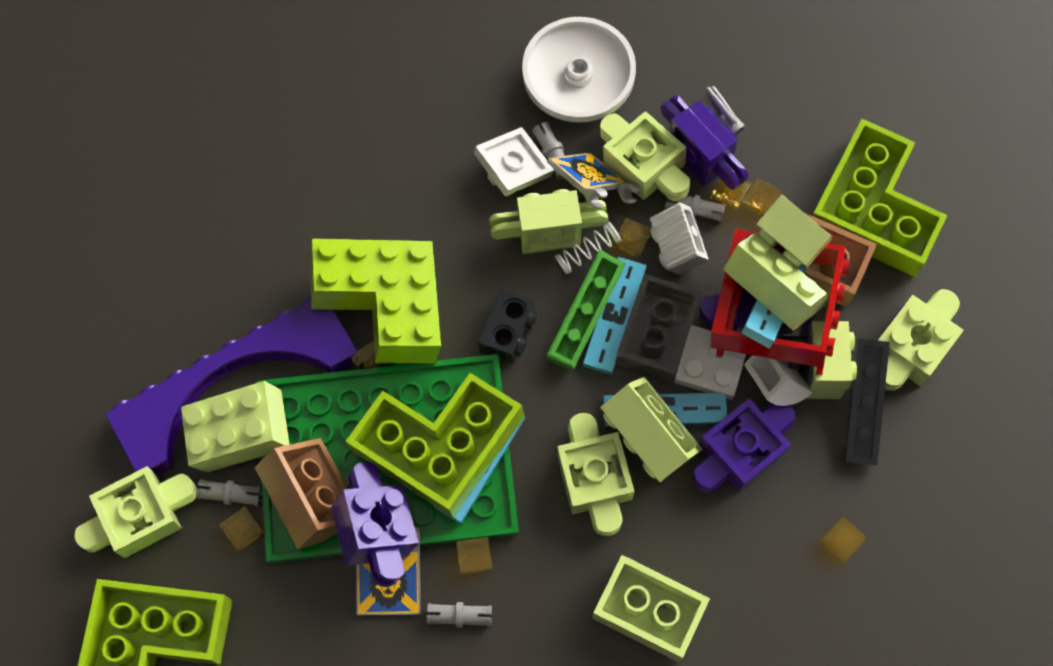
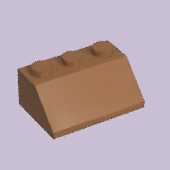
M806 214L832 236V240L828 244L846 246L844 259H850L847 278H840L839 284L845 285L841 305L848 307L858 289L877 244ZM811 263L806 268L804 274L824 290L828 298H830L835 267Z
M318 438L273 448L255 469L296 548L300 549L321 543L337 534L331 507L343 489H348L322 439Z

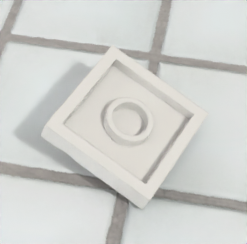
M522 127L476 146L474 150V155L488 172L487 178L493 186L497 185L505 197L551 177L554 171L547 164L545 157Z
M691 325L674 383L706 393H721L726 395V399L733 400L746 354L724 350L722 358L716 357L717 349L711 348V331Z

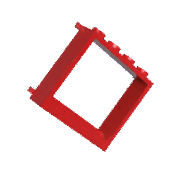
M735 229L728 260L736 246L755 232ZM777 244L774 247V249L777 250L779 253H784L786 251L779 244ZM827 244L812 262L835 267L820 346L775 338L771 347L767 348L743 335L741 332L733 331L743 287L725 272L711 331V348L717 349L716 357L722 358L725 350L817 367L816 375L822 376L826 356L832 357L835 338L829 337L831 329L837 330L840 311H834L835 304H842L845 285L839 284L840 278H847L850 259H844L846 246Z

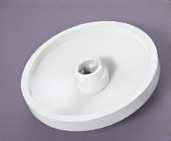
M588 17L564 18L542 28L529 42L523 56V82L532 101L545 113L569 122L595 121L616 111L629 97L635 81V56L626 38L611 25Z

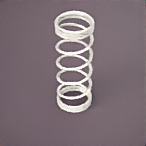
M610 222L603 225L609 243L600 233L595 230L593 231L599 250H601L596 234L609 247H612V243L607 230L616 243L621 241V238ZM583 237V241L589 256L577 244H573L579 263L566 250H563L566 262L560 254L555 255L556 260L566 275L572 272L566 254L578 266L582 265L576 247L589 260L592 259L585 239L597 252L599 251L588 238Z

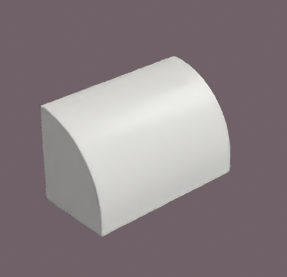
M752 355L744 364L766 399L775 405H793L806 399L813 393L797 369L788 368L787 361Z

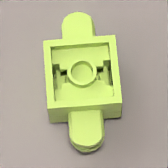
M646 111L631 124H628L618 114H609L603 118L600 124V136L606 142L603 146L604 164L627 183H637L641 187L640 192L636 193L644 200L657 188L672 201H680L688 195L690 178L681 170L686 160V146Z
M560 189L551 194L544 195L529 193L517 198V211L493 214L489 218V223L492 227L491 236L494 239L520 237L522 254L573 248L574 243L580 247L582 228L603 226L609 221L606 213V203L599 200L603 204V208L592 209L587 202H578L577 190Z
M941 289L935 292L927 303L912 295L878 339V341L890 342L885 390L894 391L900 388L907 378L921 387L964 331L951 322L960 305L958 297L952 291Z
M579 413L570 419L568 425L571 443L557 446V458L571 513L577 514L589 511L593 528L597 534L612 536L620 530L623 521L619 503L633 499L634 487L619 432L600 436L596 419L591 414Z
M146 466L89 496L98 516L82 523L76 528L75 540L80 547L90 553L97 552L111 544L114 552L123 558H127L182 529L174 511L193 502L197 498V486L185 474H177L160 483L157 475Z

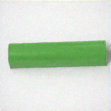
M601 250L598 251L546 355L548 360L568 370L575 368L626 263Z

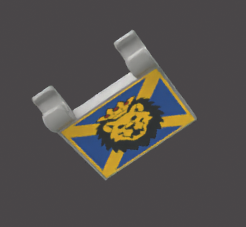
M592 153L548 158L547 164L584 194L587 204L592 209L603 208V204L599 202L598 198H606L608 195L607 190L617 189L624 203H635L636 199L632 197L631 192L637 193L641 190L637 183H627Z
M415 527L419 543L408 557L402 560L405 572L393 586L381 587L375 584L369 563L356 565L357 615L421 614L419 527Z

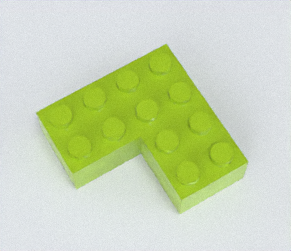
M861 119L812 216L876 243L877 246L873 252V258L916 277L924 266L948 215L893 190L915 142Z
M312 239L310 251L311 309L372 310L375 363H436L441 348L432 241Z
M469 373L434 423L382 391L345 442L353 453L365 461L375 464L380 471L454 519L525 416L521 404Z
M97 579L78 666H155L157 657L220 665L232 600L224 594Z

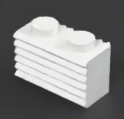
M678 203L650 218L653 226L650 229L651 235L655 242L659 243V248L661 249L659 259L666 270L682 274L709 260L691 207Z

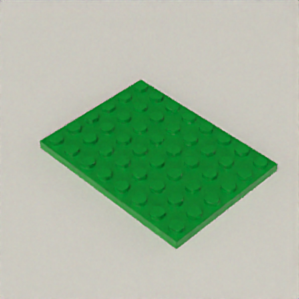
M498 354L438 360L436 363H411L256 381V383L266 381L282 391L289 444L321 438L348 489H350L348 475L354 466L360 462L367 461L353 453L345 441L382 391L432 423L439 417L469 373L503 393ZM509 446L462 524L436 510L432 504L403 486L414 527L420 528V546L519 535ZM267 455L260 457L261 461H262ZM378 469L382 486L402 485ZM262 483L266 562L268 564L343 555L338 533L321 543L297 549Z

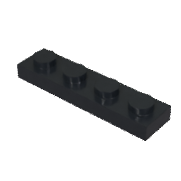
M857 339L855 354L857 375L852 384L845 462L876 466L878 464L890 342Z

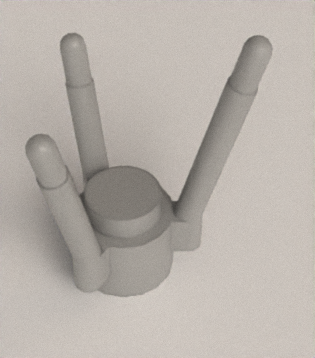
M707 87V94L722 112L718 121L724 127L730 128L737 137L744 130L745 125L736 117L716 87Z

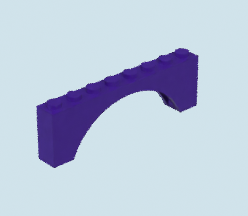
M311 297L302 302L301 306L292 311L287 310L280 313L269 324L254 327L247 336L238 341L232 340L224 344L220 351L198 358L191 367L185 370H177L171 373L167 380L162 383L147 386L140 392V395L133 399L123 400L115 404L112 410L105 414L135 471L137 472L148 466L159 476L174 467L175 444L183 424L181 407L195 403L212 385L234 371L252 364L276 360L303 362L319 367L329 373L345 371L360 363L359 353L334 311L311 309Z

